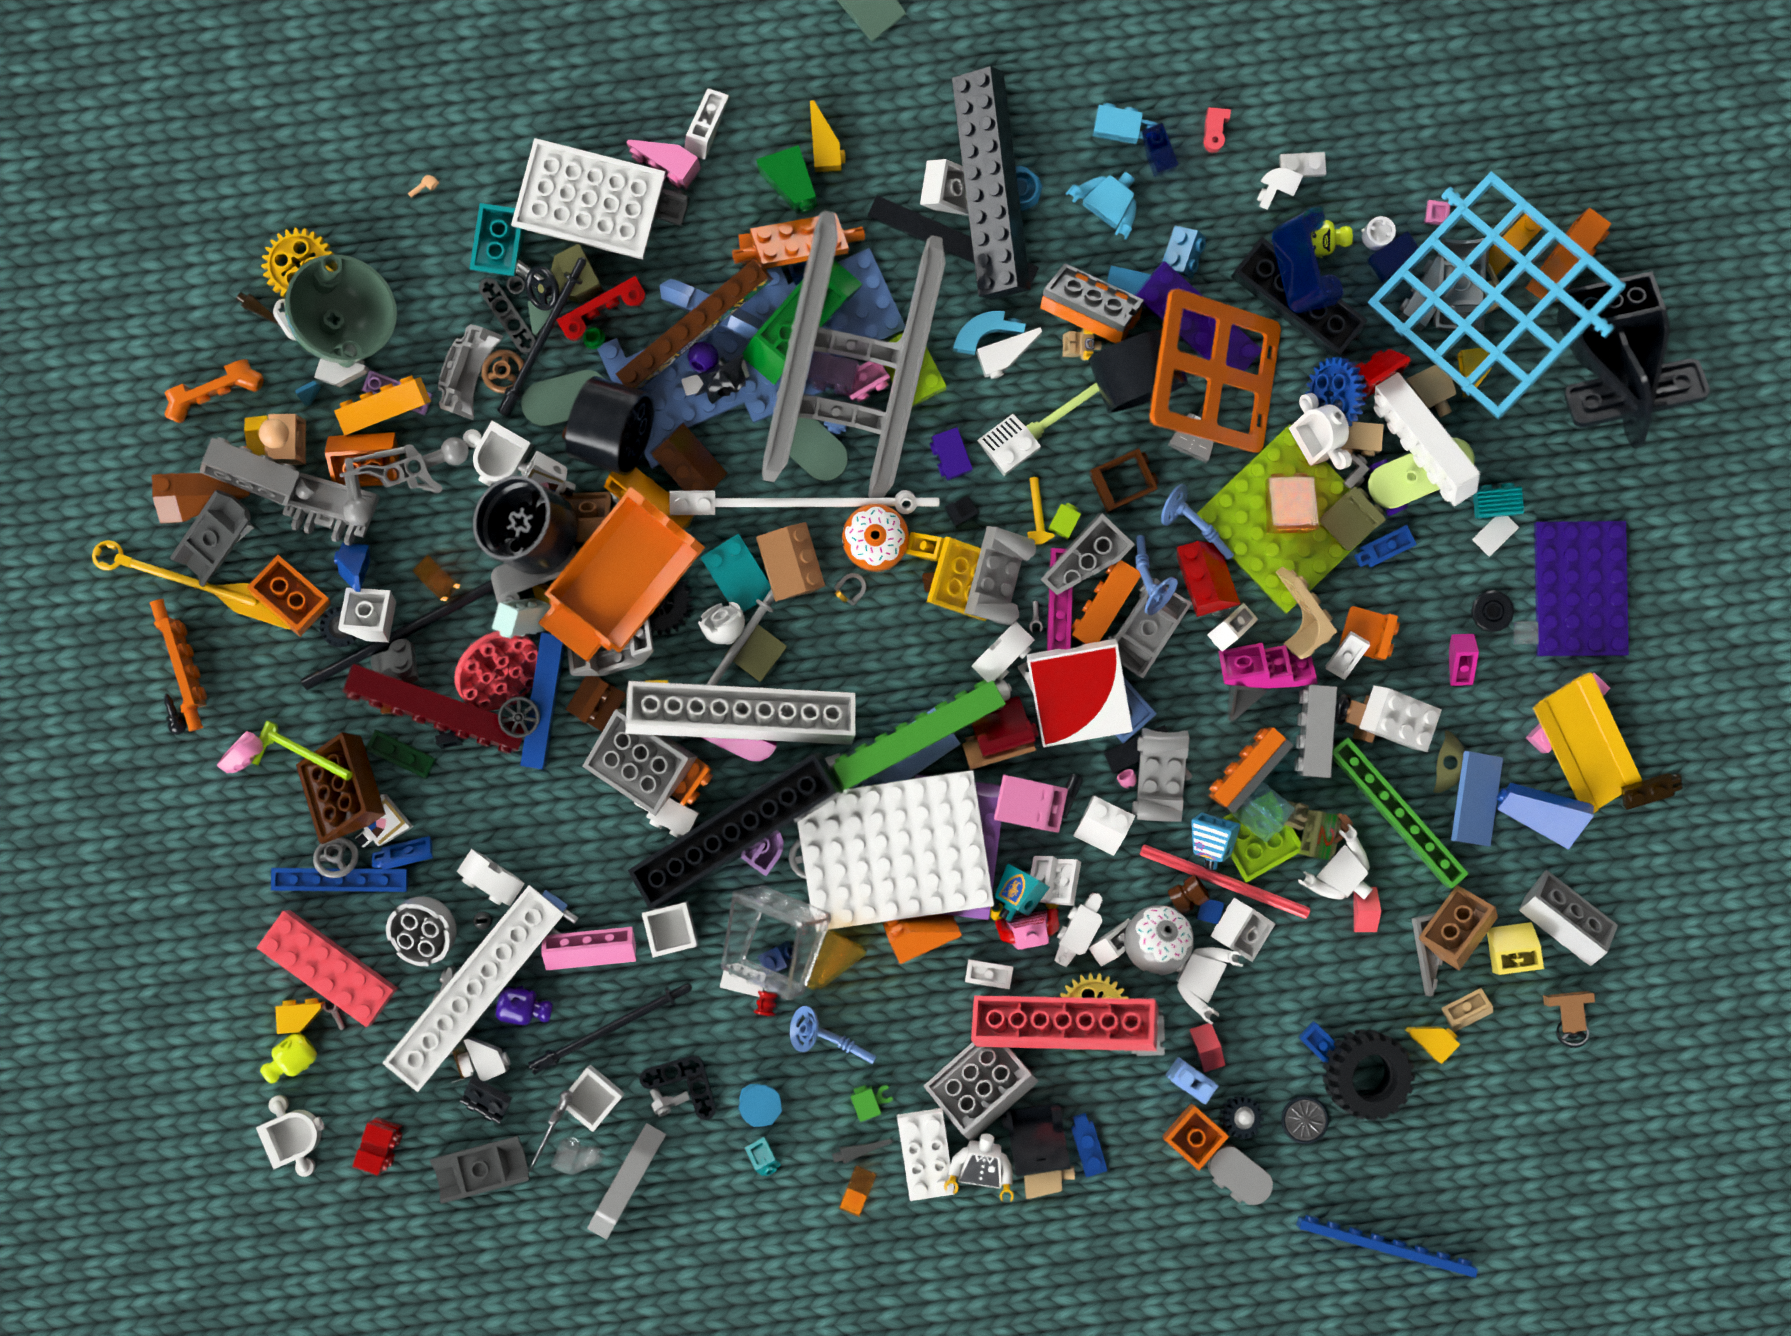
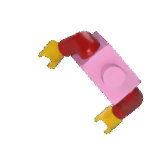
M999 903V910L997 911L993 910L992 906L990 907V917L996 920L995 925L1003 942L1013 944L1016 949H1025L1049 943L1050 936H1053L1059 930L1058 909H1056L1059 905L1045 903L1049 910L1031 913L1028 916L1025 914L1014 916L1010 922L999 916L1003 909V905Z

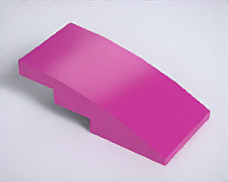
M1263 643L1218 651L1224 684L1252 688H1285L1317 684L1312 656L1300 659L1291 651H1287L1286 645L1264 649Z

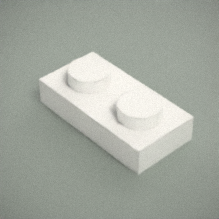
M1325 152L1280 154L1279 156L1280 168L1293 170L1302 174L1303 177L1326 175Z
M1350 631L1326 664V670L1345 680L1369 648L1370 642Z
M968 959L965 982L1010 989L1013 966Z

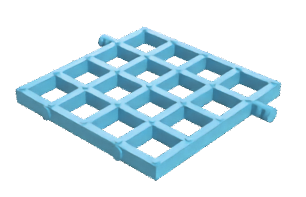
M1491 171L1464 200L1460 198L1461 195L1458 192L1454 193L1452 187H1449L1442 194L1441 198L1448 200V204L1454 205L1456 209L1368 301V305L1393 326L1394 331L1399 336H1404L1461 386V390L1466 395H1471L1499 420L1590 324L1595 326L1594 329L1597 332L1601 331V335L1604 338L1614 330L1615 327L1612 324L1608 325V321L1605 318L1601 319L1599 315L1625 289V284ZM1491 186L1515 205L1494 229L1489 227L1470 210ZM1523 212L1547 232L1525 257L1501 237ZM1462 217L1485 236L1482 242L1464 261L1440 242ZM1554 240H1557L1579 259L1557 284L1532 264ZM1493 244L1517 263L1495 288L1471 268ZM1432 249L1436 250L1456 268L1434 292L1410 273ZM1586 267L1612 287L1589 312L1564 291ZM1525 271L1549 291L1527 316L1503 296ZM1463 276H1466L1488 295L1465 320L1441 300ZM1403 279L1427 299L1404 324L1381 304ZM1556 299H1559L1581 318L1579 323L1559 343L1534 323ZM1495 302L1519 322L1497 347L1472 327ZM1434 306L1457 326L1454 332L1435 351L1412 331ZM1526 330L1551 350L1529 375L1504 355ZM1465 334L1489 354L1467 379L1443 359ZM1497 361L1521 382L1499 406L1495 405L1474 386Z

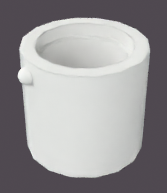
M1375 217L1361 230L1363 243L1371 250L1378 251L1384 249L1393 241L1396 229L1394 223L1387 217Z

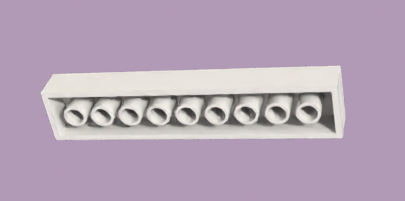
M629 681L625 733L852 745L855 737V693Z

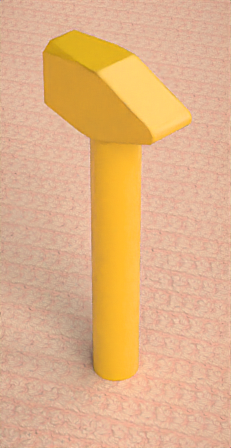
M1032 477L1029 479L1036 531L1027 532V537L1033 539L1035 545H1041L1054 538L1055 534L1045 532L1038 477Z

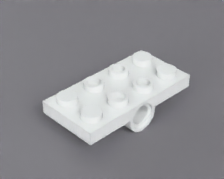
M942 1108L898 1114L897 1119L910 1201L954 1195L953 1183L947 1186V1191L944 1190V1183L950 1179L948 1173L951 1165Z

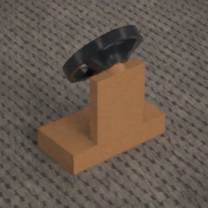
M1342 694L1335 708V724L1342 725L1344 722L1356 725L1353 738L1373 743L1375 734L1359 728L1370 696L1366 695L1362 704L1354 700L1351 701L1350 695Z
M1580 991L1543 995L1545 1005L1549 1007L1560 1006L1562 1021L1556 1029L1558 1040L1570 1048L1583 1046L1589 1037V1030L1585 1021L1584 1003L1595 1002L1594 993ZM1561 1026L1563 1032L1566 1033L1563 1037H1561L1559 1033V1028ZM1581 1037L1585 1039L1577 1044L1565 1041L1568 1038L1576 1039Z

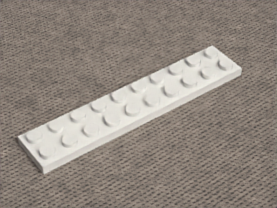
M529 885L389 1054L383 1064L418 1092L565 913Z

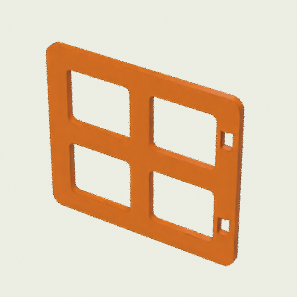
M1172 289L1168 294L1150 411L1151 422L1160 427L1252 453L1260 452L1263 449L1281 332L1280 324L1275 320L1181 289ZM1183 309L1212 317L1216 320L1210 360L1178 350L1177 344ZM1232 324L1263 335L1258 375L1227 366L1226 358ZM1269 346H1271L1270 359L1267 358ZM1174 369L1206 378L1207 386L1201 420L1169 411L1168 404ZM1223 384L1254 393L1255 398L1249 434L1217 424ZM1258 414H1261L1260 427L1257 426Z

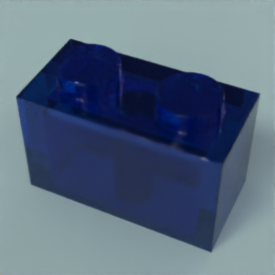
M1407 231L1371 255L1367 262L1380 281L1383 282L1387 278L1390 279L1419 247Z

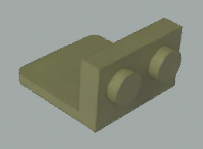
M1356 487L1350 489L1319 520L1347 551L1356 547L1370 532L1386 520L1383 516V510L1376 504L1373 506L1367 500L1369 498L1367 493L1363 489H1357Z

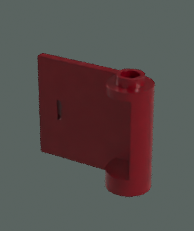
M1019 696L1004 701L1006 704L1003 707L971 723L983 757L1035 742V737L1038 736L1035 723L1030 724V721L1027 719Z

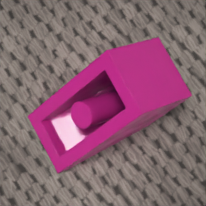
M1451 634L1449 646L1451 686L1473 685L1479 655L1474 634Z

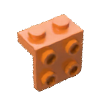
M1355 606L1350 607L1339 646L1349 632L1352 631L1370 642V646L1363 656L1380 661L1386 660L1387 656L1390 657L1393 651L1392 637L1399 630L1400 622H1397L1398 616L1393 614L1383 615Z

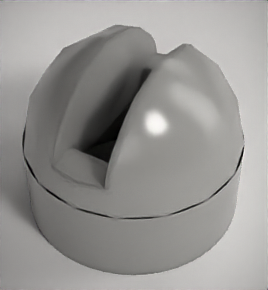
M304 479L295 487V492L301 499H308L315 493L314 488Z

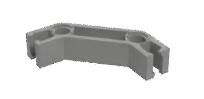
M646 1123L587 1229L606 1240L608 1239L666 1136L665 1133Z

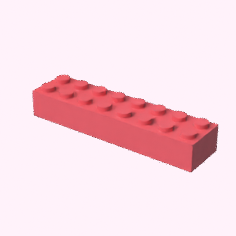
M974 996L971 1041L976 1047L1157 1051L1159 1006L1155 999Z

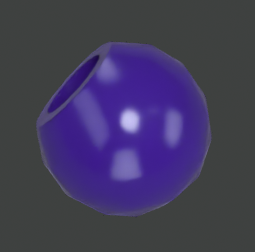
M705 341L695 343L689 349L687 356L691 368L700 373L715 368L719 359L717 349L711 343Z

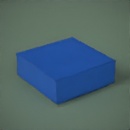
M1210 899L1199 906L1196 919L1218 924L1224 903Z

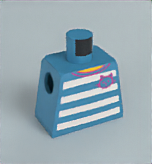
M1200 813L1192 819L1193 852L1195 855L1205 857L1204 867L1206 869H1217L1218 862H1223L1231 856L1241 824L1206 813Z

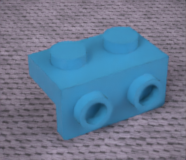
M1174 226L1163 261L1170 265L1177 273L1192 279L1198 269L1200 255L1205 249L1206 237L1198 230Z

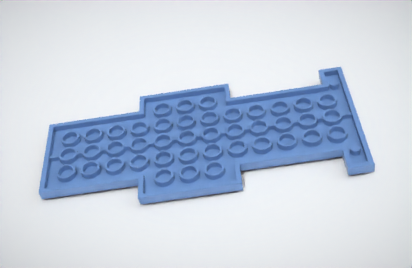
M870 248L839 261L838 263L863 285L849 301L846 300L822 328L878 340H885L903 332L906 326ZM780 266L767 270L774 280L740 307V309L761 319L763 324L798 286L794 282L791 284L787 283ZM717 326L698 342L705 341L711 343L718 351L719 362L722 356L729 361L741 356L751 340ZM617 338L597 348L611 381L619 384L623 383L616 373L642 352L640 351L626 358ZM687 350L640 389L650 393L654 400L653 426L644 451L651 469L661 465L650 454V451L682 423L689 429L742 404H745L753 423L773 415V408L776 405L777 391H779L781 379L774 386L744 360L749 373V377L746 378L745 387L742 386L739 392H731L730 396H724L712 405L707 393L695 396L696 393L689 396L685 394L682 379L700 373L689 365L687 357L689 350ZM813 351L803 393L818 395L835 387L826 366L846 358V356Z

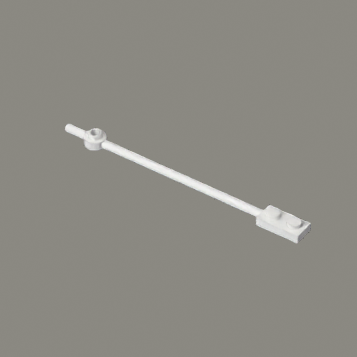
M908 490L898 492L895 498H715V491H670V515H715V507H862L869 504H882L896 507L897 511L902 514L912 513L916 507H939V498H916ZM904 501H910L908 506L902 505Z

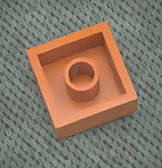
M1191 1103L1162 1137L1197 1170H1200L1229 1136Z

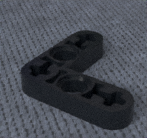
M690 1055L646 1068L640 1074V1083L646 1089H653L686 1079L697 1117L702 1120H709L714 1116L716 1104L704 1062L699 1056ZM690 1060L699 1063L700 1066L696 1068V1072H693V1069L690 1068L685 1070L686 1075L682 1076L680 1062H683V1067L688 1066ZM668 1066H675L678 1070L677 1077H667L665 1074L666 1068ZM661 1068L663 1082L660 1081V1077L654 1079L653 1084L644 1080L647 1072H650L651 1075L659 1074L657 1069ZM697 1081H701L706 1085V1090L702 1094L696 1093L693 1089V1085ZM709 1095L710 1099H705L707 1107L711 1106L712 1108L709 1111V1115H705V1112H700V1109L703 1107L702 1100L697 1102L696 1098H703Z

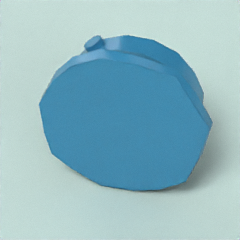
M1020 165L1015 167L1021 211H1024L1038 203L1042 184L1034 172Z
M749 1084L741 1090L738 1108L743 1119L753 1127L772 1125L782 1112L779 1093L774 1088L761 1084Z

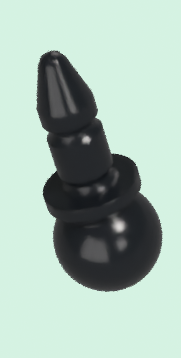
M165 694L164 704L169 715L166 717V720L169 721L168 729L172 734L180 735L186 730V722L181 718L182 713H177L173 699L169 694Z

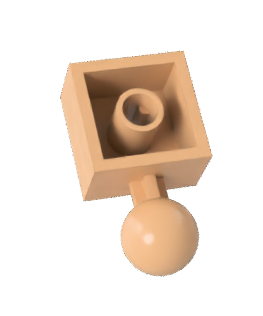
M268 414V420L259 429V438L265 445L266 456L273 458L274 462L283 465V463L289 465L306 464V420L297 414Z

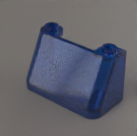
M1322 206L1308 209L1278 225L1272 233V242L1287 302L1290 309L1296 313L1335 305L1344 295L1342 284L1338 277L1334 275H1320L1310 235L1311 232L1320 230L1325 223Z

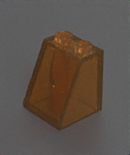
M1283 473L1271 474V478L1265 480L1266 534L1312 533L1318 530L1319 523L1314 477H1308L1307 473H1296L1294 477H1285Z

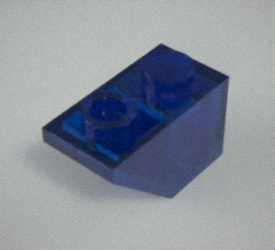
M1163 123L1141 131L1146 156L1154 177L1176 169L1179 164Z

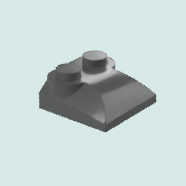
M406 639L395 640L391 643L389 649L370 657L373 671L407 683L419 681L415 647L412 642Z

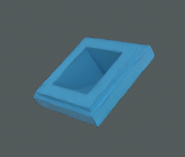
M312 381L296 389L295 392L305 407L310 406L321 389V385L316 381Z

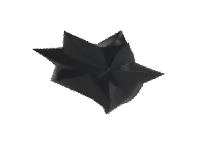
M744 354L731 361L722 356L715 368L697 374L703 385L695 396L707 393L708 399L713 405L720 398L730 396L731 392H739L742 386L745 387L746 378L742 369Z

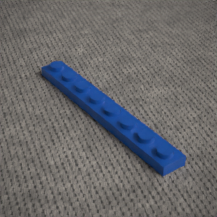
M1306 1215L1305 1218L1298 1216L1296 1225L1299 1229L1474 1278L1477 1276L1478 1268L1472 1265L1473 1261L1459 1257V1260H1454L1450 1258L1451 1255L1437 1251V1254L1428 1252V1248L1419 1245L1411 1248L1406 1246L1407 1243L1401 1240L1393 1239V1242L1384 1240V1236L1376 1233H1371V1236L1362 1234V1230L1354 1227H1349V1230L1340 1228L1341 1224L1328 1221L1325 1224L1318 1222L1319 1218L1311 1215Z

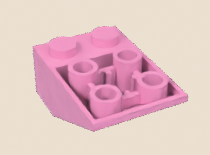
M628 140L626 142L630 149L629 152L632 154L631 157L640 164L645 162L650 168L665 171L666 177L669 179L668 182L677 189L682 187L687 190L701 169L698 157L680 145Z
M1003 775L994 820L1059 833L1068 789Z

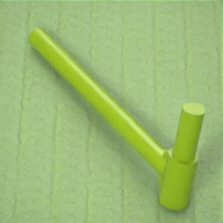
M266 720L259 736L263 742V751L255 755L252 764L259 765L267 745L269 746L276 742L346 780L351 779L352 772L278 734V724Z

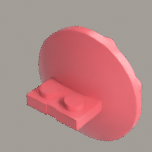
M495 631L481 637L464 652L458 662L455 671L457 692L467 704L486 711L498 710L507 700L514 697H523L533 687L538 647L527 635L506 638L500 635V631ZM523 688H527L521 695L519 694ZM517 700L509 703L508 706L517 704Z

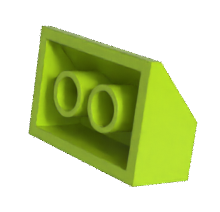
M903 333L888 342L896 343L900 341ZM927 347L925 348L912 407L946 390V384ZM884 365L893 383L896 368Z

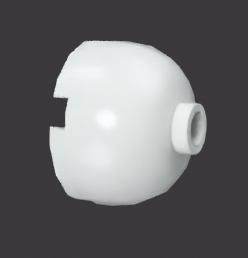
M728 602L730 606L724 607L722 603L717 604L701 615L702 621H699L698 624L709 641L715 644H732L744 630L745 618L737 603Z

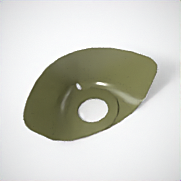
M1447 730L1445 731V740L1437 760V779L1433 790L1434 793L1446 791L1460 781L1465 749L1458 738ZM1449 755L1454 756L1458 761L1457 767L1452 770L1446 769L1443 764L1444 758Z

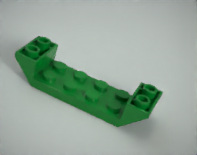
M834 259L819 321L820 327H823L846 300L849 301L863 285ZM803 280L756 332L741 354H744V360L774 386L782 378L789 347L788 341L791 338L792 324H794Z

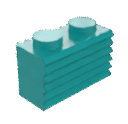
M1515 483L1501 484V488L1493 489L1492 485L1479 486V490L1473 494L1475 519L1523 514L1522 487H1515Z

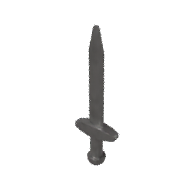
M565 1090L560 1094L561 1099L548 1122L550 1126L532 1161L529 1174L537 1163L555 1125L563 1117L568 1103L573 1100V1094L569 1090Z

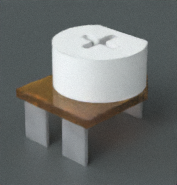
M458 1048L453 1050L450 1054L453 1053L462 1079L452 1081L451 1083L472 1076L476 1070L469 1052L459 1054Z

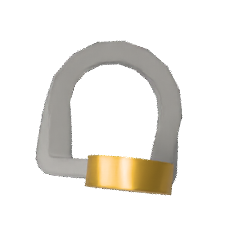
M850 573L838 581L834 589L836 590L835 594L844 603L848 602L850 605H856L866 592L867 586L866 581L861 575ZM857 578L862 584V589L855 597L849 599L841 592L840 588L847 579Z

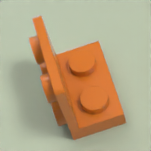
M696 758L689 772L672 796L678 799L683 806L693 805L700 795L697 792L702 785L706 786L712 779L713 775L711 772L713 769Z

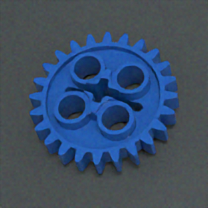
M1326 358V361L1319 362L1320 367H1314L1316 374L1309 375L1312 383L1306 384L1310 387V391L1305 392V394L1314 393L1319 401L1318 407L1324 405L1338 407L1345 415L1348 426L1352 427V421H1358L1356 414L1363 413L1360 406L1366 405L1362 400V397L1367 396V393L1362 391L1367 386L1366 384H1361L1364 375H1358L1360 368H1354L1355 362H1349L1348 358Z

